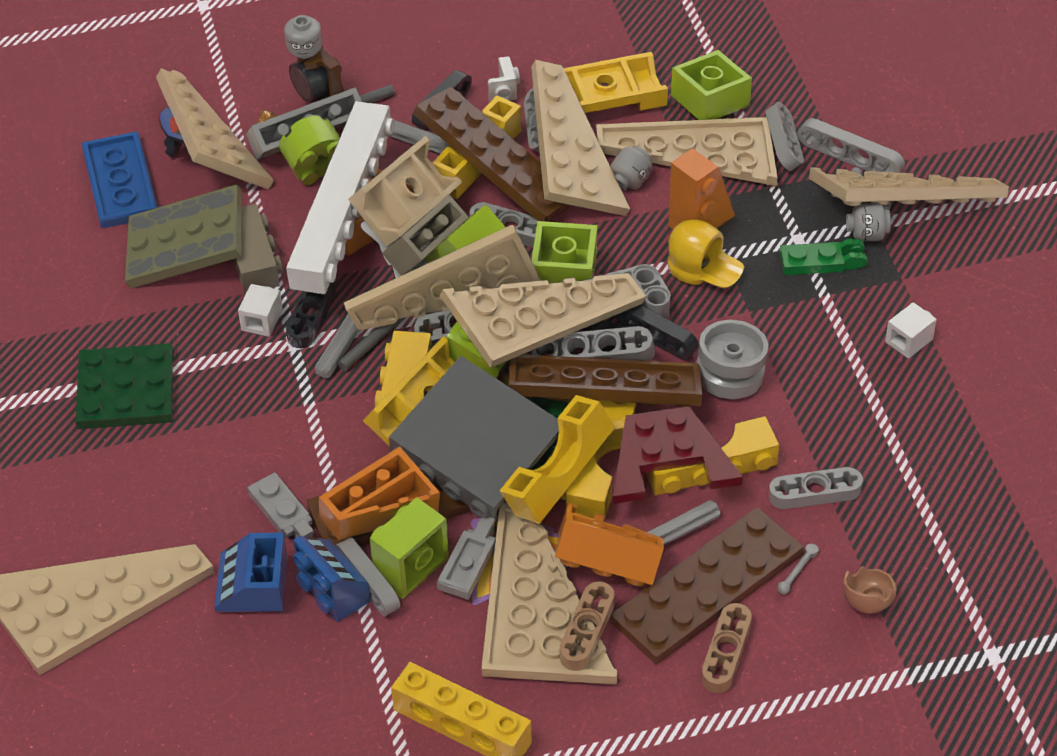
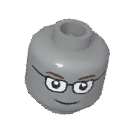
M299 15L286 23L284 27L285 44L290 54L301 59L313 57L321 50L323 44L321 26L316 19L310 16Z
M637 146L623 148L610 164V168L622 190L627 188L639 189L653 169L650 155Z
M861 203L859 206H854L852 214L846 215L847 232H853L854 239L862 241H880L884 239L885 233H890L891 228L889 209L885 210L884 206L879 203Z

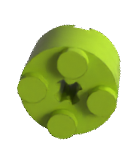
M309 116L297 121L290 127L292 132L287 138L283 135L279 143L280 151L296 177L305 185H311L319 177L325 175L340 140V136L330 120L327 118L322 120L320 116Z

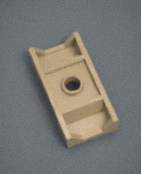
M426 136L348 199L386 247L401 237L462 183L458 177L442 176L428 159L429 139ZM406 183L411 186L413 193L408 190Z

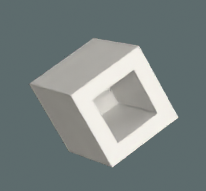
M250 285L238 309L241 331L271 336L283 311L280 290L267 286Z
M913 302L888 321L885 342L909 359L933 340L937 319L930 312L923 310Z

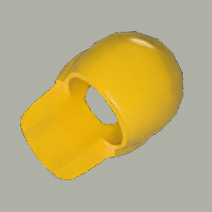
M692 219L682 221L673 229L668 240V269L674 277L687 284L699 285L705 281L720 288H729L737 282L743 273L744 265L722 250L723 235L717 228L705 221ZM703 258H704L705 260H707V261H709V262H708V264L702 269V268H701V266H702V260H703Z

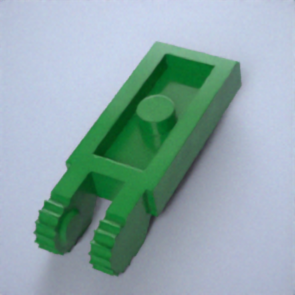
M855 238L854 240L846 239L841 243L780 245L783 274L843 272V270H855L856 268L862 269L868 263L865 253H862L865 249L862 240Z

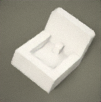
M509 56L498 58L499 78L488 80L489 102L497 95L509 101L516 100L517 84L520 83L518 68L512 66Z

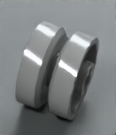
M738 320L717 321L707 326L701 333L697 364L700 366L701 386L707 392L727 399L746 398L756 393L762 386L768 351V341L765 334L756 326Z

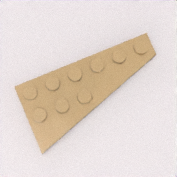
M535 60L531 70L544 199L626 216L630 207L562 65Z
M161 68L156 79L170 107L192 161L269 190L274 181L273 178L189 83L186 77L178 71L172 70L169 72Z
M767 117L596 124L597 140L604 154L617 156L623 148L637 146L650 155L651 163L671 166V162L693 148L717 165L721 176L777 186V171Z
M810 167L809 174L810 180L831 192L833 197L842 199L844 204L850 206H859L865 201L887 205L889 201L915 204L916 200H925L928 203L938 204L942 203L943 199H951L954 202L967 203L971 198H978V200L984 202H994L996 198H1007L1009 189L1008 185L995 178L959 176L957 181L954 182L953 179L941 177L940 175H929L928 180L914 178L913 173L865 171L864 176H861L859 173L850 172L846 169H837L836 175L826 174L821 171V168Z
M510 225L344 302L346 311L359 331L395 324L399 318L414 316L416 320L426 315V313L449 310L440 297L442 289L453 288L454 292L469 291V287L481 286L482 289L499 288L501 284L541 281L514 225Z
M626 273L594 276L593 280L585 281L567 278L563 279L562 283L549 284L548 280L501 284L499 288L482 289L481 286L469 287V291L454 292L453 288L442 289L440 297L491 368L643 304L646 295L632 276Z

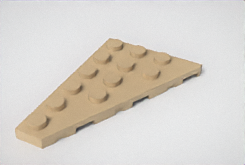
M502 503L499 507L481 668L482 676L617 684V669H614L602 640H599L592 659L586 668L572 671L566 669L561 664L560 644L579 603L576 589L568 579L563 563L560 562L559 558H555V551L548 539L544 526L515 516L508 503ZM584 620L578 624L579 629L582 631H592L595 629L593 622L590 620ZM577 641V647L573 653H570V656L575 657L577 653H581V642Z
M196 544L0 574V623L40 676L214 574V568Z

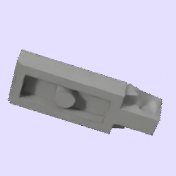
M275 472L247 487L250 498L279 533H284V536L287 538L291 535L295 538L298 536L313 537L314 531L310 527L313 523L309 513Z
M489 516L481 517L475 531L471 529L463 531L438 579V590L469 600L495 549L496 538L493 537L496 530L494 528L495 518Z

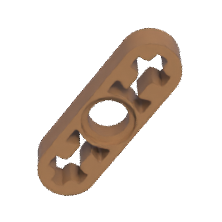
M593 582L585 588L560 644V662L568 670H582L589 665L614 608V590L607 583ZM599 596H603L604 599L599 601L597 611L594 610L593 599L596 600ZM584 620H590L597 627L592 631H582L579 629L578 624ZM577 641L581 642V653H577L575 657L570 656V653H573L577 647Z
M732 603L725 606L716 626L702 667L701 677L704 688L712 693H723L733 683L751 629L752 614L749 608L743 604ZM735 617L741 618L737 623L736 631H731V621ZM729 642L736 647V650L732 653H723L719 651L717 646L720 643ZM719 663L723 665L722 675H720L719 679H714L712 675L716 674Z

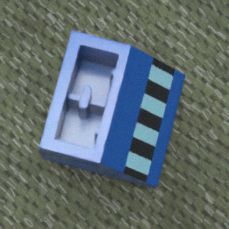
M249 533L220 553L215 612L283 611L287 568V550L284 533Z
M298 536L293 539L295 548L293 560L298 568L297 582L305 592L310 591L314 595L316 604L324 614L329 613L336 622H339L370 602L368 582L330 539Z

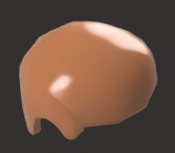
M862 566L856 574L851 575L847 571L844 576V595L850 606L861 613L872 614L880 612L890 606L895 600L896 583L890 574L880 569H866Z

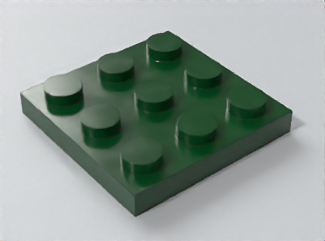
M172 343L79 350L75 420L77 430L173 422L174 350Z

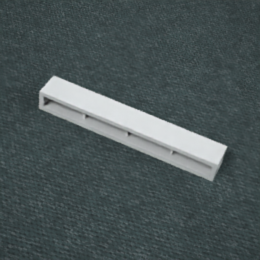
M355 101L286 267L290 289L326 294L329 283L335 281L337 263L339 260H343L345 243L347 239L352 238L355 218L360 217V214L348 199L370 182L372 176L377 175L379 158L385 155L387 138L392 136L394 132L395 121L390 117L389 106Z

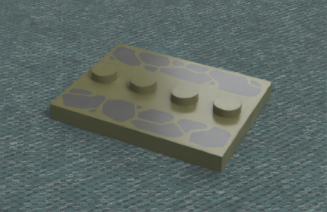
M236 184L129 216L125 282L129 288L241 257L242 191Z

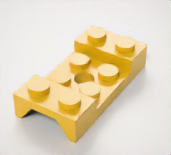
M652 52L563 68L584 113L637 103L640 111L667 106L668 88L666 85H660L656 76ZM607 83L609 86H601L599 84Z
M443 336L363 420L388 446L389 436L425 397L424 391L429 392L455 363L450 357L448 339Z

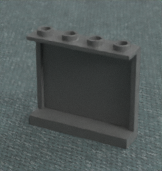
M460 356L389 436L390 452L401 447L430 482L433 481L442 487L445 494L451 499L461 500L480 518L489 516L495 518L496 521L497 509L505 501L500 493V489L518 467L531 470L551 445L556 448L559 427L557 418Z

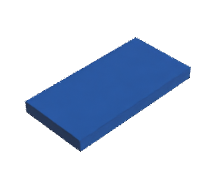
M138 131L81 143L101 229L129 223V216L157 208Z

